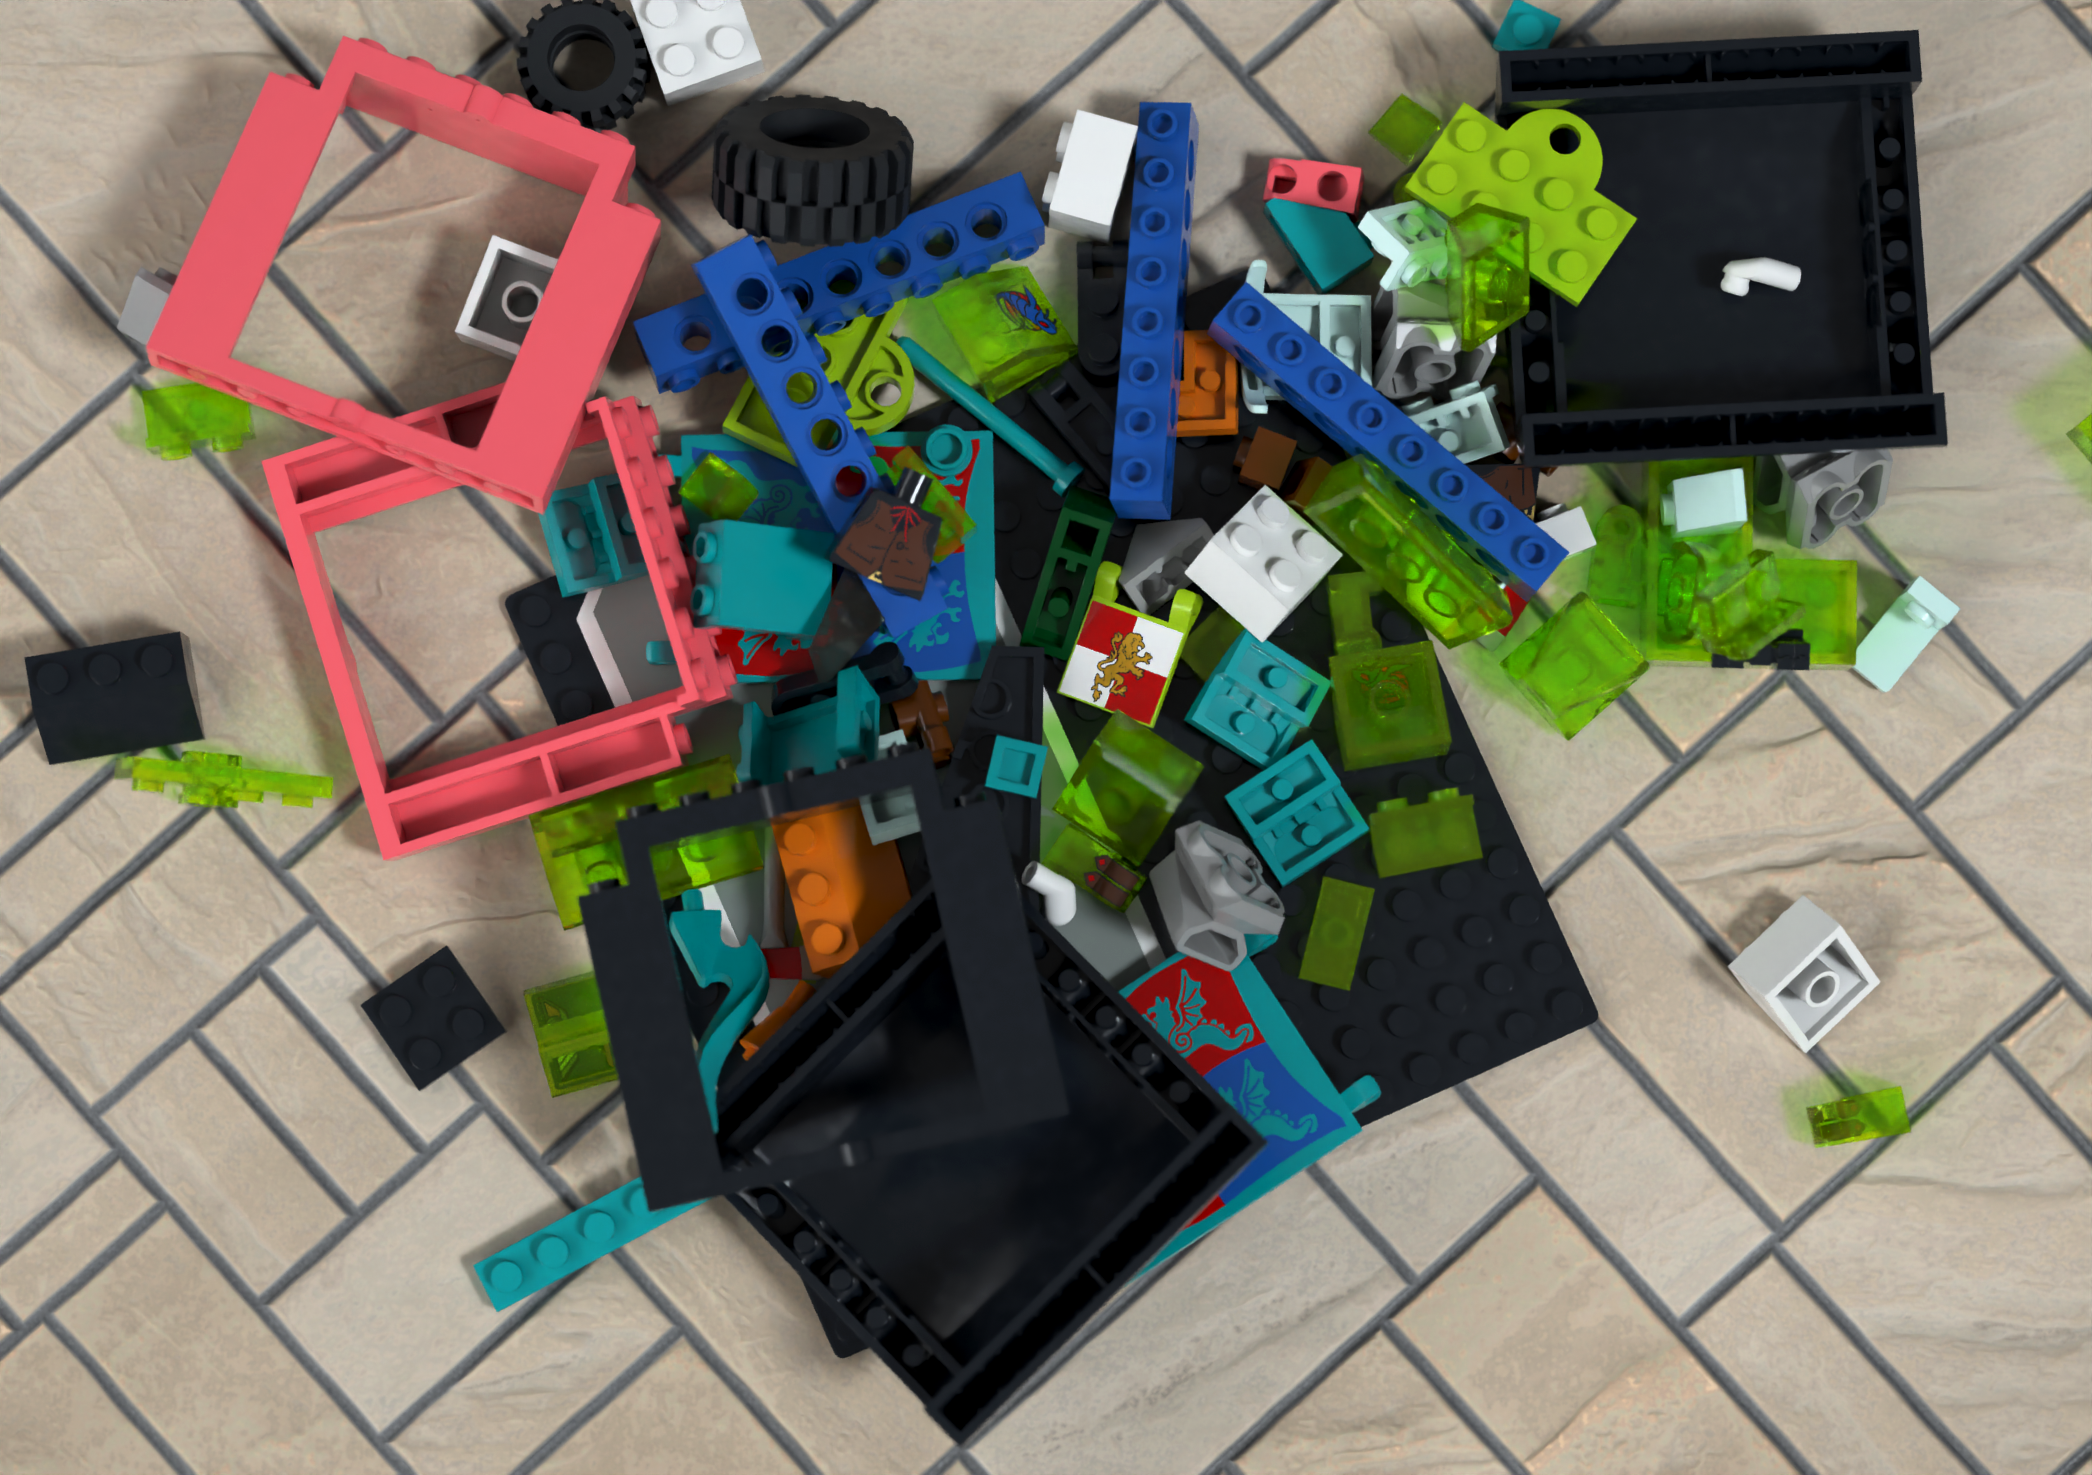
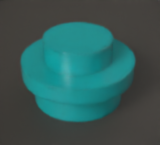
M939 425L931 429L923 438L921 458L926 468L935 475L941 477L956 476L968 467L972 459L973 448L971 440L957 426Z

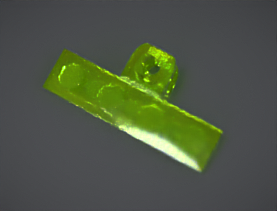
M201 751L182 752L181 761L134 756L116 758L114 776L115 780L132 781L131 791L163 793L164 785L182 786V793L178 794V805L216 809L238 808V802L261 804L264 801V795L282 797L281 806L311 809L313 808V800L332 798L333 777L241 768L242 756Z

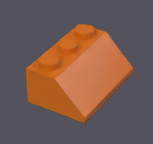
M861 806L772 826L811 971L813 974L830 979L913 897L897 839L873 846Z

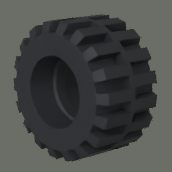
M561 0L562 5L555 8L549 3L541 8L543 16L538 20L533 17L526 25L528 33L526 37H520L518 44L520 58H517V70L530 103L534 108L552 114L554 111L567 113L575 117L581 123V126L594 131L602 126H606L607 130L618 127L616 120L622 116L628 120L635 113L633 106L637 101L643 102L646 95V82L650 83V59L639 27L634 25L632 17L625 10L620 12L617 10L615 3L609 0H604L603 3L596 2V0ZM583 39L596 40L605 44L611 49L615 61L613 70L605 82L590 90L576 91L562 86L557 81L554 74V64L559 53L567 45Z

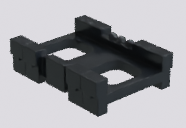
M1706 626L1704 651L1705 653H1711L1712 668L1743 669L1744 662H1749V665L1771 666V663H1777L1776 667L1778 670H1809L1811 644L1810 642H1805L1803 629L1771 628V634H1768L1766 630H1761L1758 633L1756 629H1753L1749 633L1747 629H1743L1741 633H1738V627Z

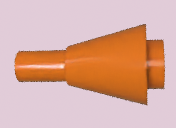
M799 980L783 1006L777 1007L739 1041L746 1049L742 1055L743 1058L747 1061L817 990L807 982Z

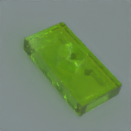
M1323 877L1298 979L1350 991L1375 889Z

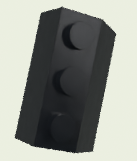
M180 631L24 657L32 710L49 765L205 740L190 639Z

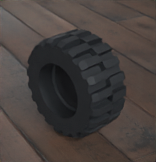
M796 95V97L790 98L774 96L769 97L765 101L756 99L746 102L743 108L736 106L731 109L715 128L711 199L723 220L726 219L728 224L737 230L745 229L748 235L756 238L763 236L771 238V241L786 244L787 242L800 243V246L815 247V244H828L829 247L844 246L845 243L849 242L856 244L869 242L872 237L882 238L888 235L892 229L896 230L910 211L914 141L907 127L904 126L899 118L889 116L886 110L879 107H867L863 102L855 100L850 102L839 100V97L831 96L816 98L810 97V95Z

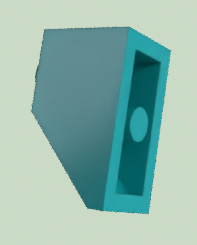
M1273 198L1265 203L1264 215L1316 294L1330 292L1372 264L1374 258L1371 252L1373 248L1372 241L1358 228L1361 223L1360 220L1353 224L1344 212Z

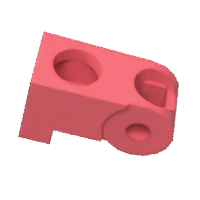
M1273 158L1269 160L1262 201L1267 203L1271 199L1277 198L1344 212L1352 223L1358 221L1365 177L1360 167L1305 159L1299 161Z

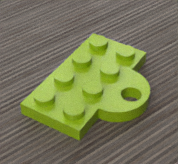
M1463 102L1404 189L1406 193L1575 307L1580 304L1637 220L1636 217L1594 190L1599 181L1603 166L1602 149L1599 140L1585 121L1570 112L1559 109H1540L1530 112L1518 119L1506 131ZM1558 128H1568L1577 135L1579 147L1573 153L1560 154L1552 148L1549 140L1550 134Z
M839 280L834 282L829 289L836 294H846L851 292L855 285L847 280ZM909 297L895 302L892 309L879 316L866 317L864 314L846 321V325L833 334L826 336L814 334L827 358V361L820 365L829 383L835 380L839 381L852 405V408L845 411L854 430L862 426L868 436L883 433L897 425L907 414L914 398L915 382L912 364L904 350L889 338ZM796 299L801 310H803L807 304L800 299ZM798 372L788 379L786 392L789 398L796 403L805 402L810 398L813 392V383L808 375ZM748 376L722 425L723 433L798 467L750 376ZM885 383L892 384L899 389L901 393L900 398L890 406L878 405L871 398V393L875 387ZM829 419L818 421L811 430L812 442L821 450L830 448L838 435L835 424Z

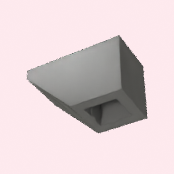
M140 267L134 278L117 329L127 338L146 348L177 276L162 267H159L155 274Z

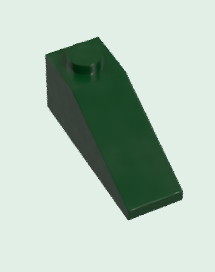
M1071 485L1059 516L1019 646L1044 647V654L1065 661L1069 660L1116 518V512L1109 497Z

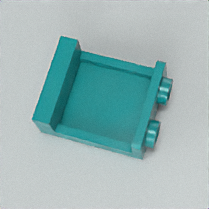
M718 520L700 524L693 544V556L696 560V581L691 593L690 607L694 614V628H727L785 635V639L798 641L828 638L833 562L823 557L834 540V533L732 520Z
M858 666L838 671L837 696L773 717L765 716L755 701L744 704L743 725H740L738 729L742 745L741 763L737 765L738 781L743 782L761 778L763 786L784 782L782 773L798 768L814 766L815 774L836 770L834 761L849 756L866 754L867 762L879 760L880 698Z

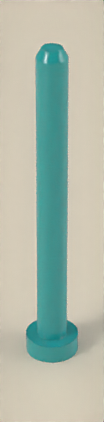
M901 336L896 341L907 354L912 366L1054 480L1055 483L1052 490L1061 497L1066 496L1071 485L1075 486L1085 472V469L1080 464L1073 461L1067 465L910 337Z

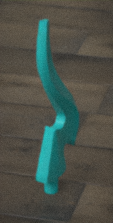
M689 889L681 895L684 911L671 912L669 921L670 931L700 987L705 988L712 982H723L731 990L698 1043L696 1052L713 1129L716 1134L718 1132L715 1103L717 1079L721 1067L734 1043L762 1008L767 998L770 986L767 961L751 934L748 935L746 944L736 948L725 945L720 936L721 910H705L702 892L698 889Z

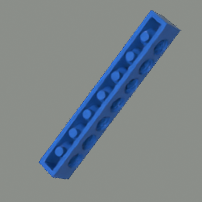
M1140 102L1110 489V501L1118 518L1171 519L1199 123L1192 103Z
M1020 171L909 214L896 230L892 229L888 235L882 238L872 237L869 242L861 244L849 242L845 243L844 246H827L780 264L771 273L780 290L788 286L796 299H800L807 304L802 310L803 314L796 318L805 337L811 333H817L818 336H826L839 331L846 325V321L864 314L866 317L884 314L893 308L895 302L910 296L915 298L928 297L939 291L944 283L962 277L964 280L977 278L986 273L991 268V265L1010 258L1012 261H1019L1030 257L1038 251L1039 246L1045 244V225ZM983 224L994 225L1000 230L997 235L990 238H983L974 233V230ZM934 243H944L952 248L948 254L941 257L932 256L925 251ZM889 261L897 262L904 267L898 274L890 276L884 275L877 270L881 264ZM750 278L742 281L737 288V300L742 307L748 310L757 308L764 298V290L761 284ZM839 280H847L855 285V288L846 294H836L829 289L834 282ZM706 293L633 321L636 340L659 394L669 390L673 393L683 392L696 386L702 377L718 371L722 374H728L744 367ZM774 325L764 331L761 344L765 352H768L770 355L784 353L788 347V335L783 328ZM695 336H701L710 341L708 346L700 351H690L684 347L685 342Z
M746 235L691 264L832 533L836 537L869 487L877 488L892 495L895 485L887 473L878 476L869 459L876 455V450L864 428L861 426L854 430L845 411L852 408V405L839 381L835 380L829 383L820 365L826 362L827 358L813 333L806 337L803 334L796 320L803 313L794 294L788 286L780 290L771 271L778 268V265L764 240L755 243L752 235ZM749 278L758 281L764 290L762 303L752 310L742 307L736 296L740 283ZM774 325L783 328L789 339L785 352L775 357L767 354L761 344L764 331ZM798 372L808 375L813 383L812 395L802 403L792 401L786 392L788 379ZM829 419L835 424L838 437L833 446L821 450L812 442L811 430L818 421ZM852 465L860 471L862 485L855 494L844 496L836 487V476L842 468ZM935 565L930 568L921 601L854 572L884 631L889 637L895 638L948 609L943 596L949 594L950 591Z
M1245 282L1212 321L1207 332L1208 336L1526 602L1538 591L1570 553L1249 283Z

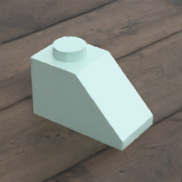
M1743 468L1676 479L1667 486L1668 494L1660 495L1662 524L1671 525L1672 538L1735 533L1747 521Z

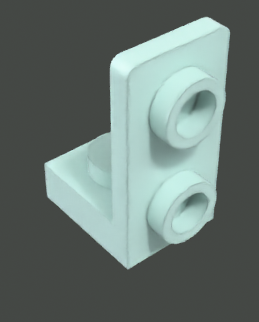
M1918 576L1906 586L1847 659V663L1881 692L1886 693L1899 680L1941 628L1948 625L1961 608L1923 577Z

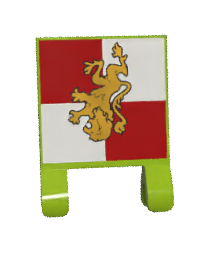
M1104 561L1098 569L1093 595L1057 693L1154 728L1189 631L1202 608L1203 597L1192 591L1179 589L1173 599L1169 621H1163L1114 603L1123 588L1119 582L1123 567L1109 561Z

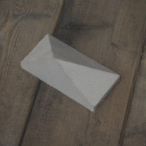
M1202 518L1136 525L1119 582L1139 612L1151 615L1171 600L1179 589H1185L1194 582L1184 572L1214 537L1211 529Z

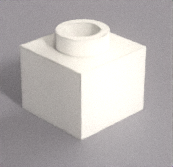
M1562 503L1536 514L1539 521L1536 525L1570 552L1562 562L1589 552L1597 545L1581 506L1568 511L1565 503Z

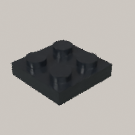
M447 945L361 1004V1007L419 1091H423L507 1033L499 1018Z

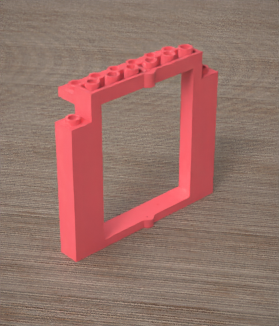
M343 36L319 90L315 89V86L302 76L288 73L284 77L270 71L147 343L146 350L150 365L544 515L588 410L585 403L592 401L661 239V219L656 218L651 210L642 205L628 203V182L636 166V146L631 145L627 138L617 132L601 130L599 133L583 127L575 117L567 113L554 111L552 114L533 108L527 99L519 95L505 93L502 96L495 89L484 86L469 76L458 74L454 78L438 72L431 63L419 57L408 56L404 59L390 54L383 45L374 40L359 38L356 41ZM346 106L586 196L476 451L366 410L354 401L332 397L230 358L339 113L343 114Z
M506 382L393 418V420L476 451ZM634 395L614 402L606 396L586 402L588 411L571 450L608 439L684 686L391 780L357 673L356 660L345 634L315 533L460 487L464 484L338 436L261 461L384 861L400 860L690 767L686 756L693 753L690 735L684 723L677 725L674 717L734 698L730 686L737 684L735 669L729 654L720 656L715 639L716 635L722 634V629H697L693 626L694 614L691 611L690 598L696 581V560L693 555L690 556L684 536L691 534L690 525L682 504L674 506L668 486L674 485L676 482L667 455L658 456L653 436L660 435V429L651 405L643 407L642 401Z

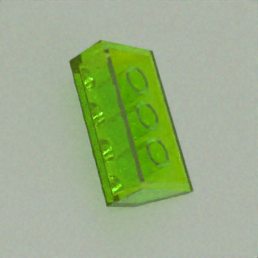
M1361 453L1331 468L1303 512L1443 645L1450 650L1509 626L1513 616L1507 592L1493 580L1491 573L1486 568L1475 563L1457 545L1455 539L1449 533L1441 530L1421 511L1420 506L1414 499L1404 495L1384 475L1382 469L1376 463L1368 460Z
M730 754L528 815L564 931L583 925L577 896L590 894L588 884L611 878H620L621 886L629 884L615 821L628 819L626 810L640 805L657 803L659 811L679 807L678 797L691 793L709 791L711 799L732 794L730 785L739 783ZM754 831L651 854L661 900L681 895L689 889L704 888L764 869Z

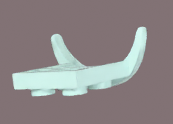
M1254 260L1250 265L1245 282L1249 283L1372 386L1371 295L1263 293L1267 263L1264 260ZM1239 362L1242 397L1250 412L1267 414L1268 405L1265 400H1285Z

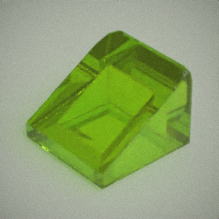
M1401 94L1368 131V134L1404 165L1408 166L1441 128L1442 121L1404 94Z
M711 452L678 491L682 497L712 521H738L759 494L758 490L742 474Z

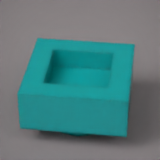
M1513 0L1492 48L1498 51L1548 49L1561 19L1522 0Z
M997 735L985 787L1036 799L1048 747Z

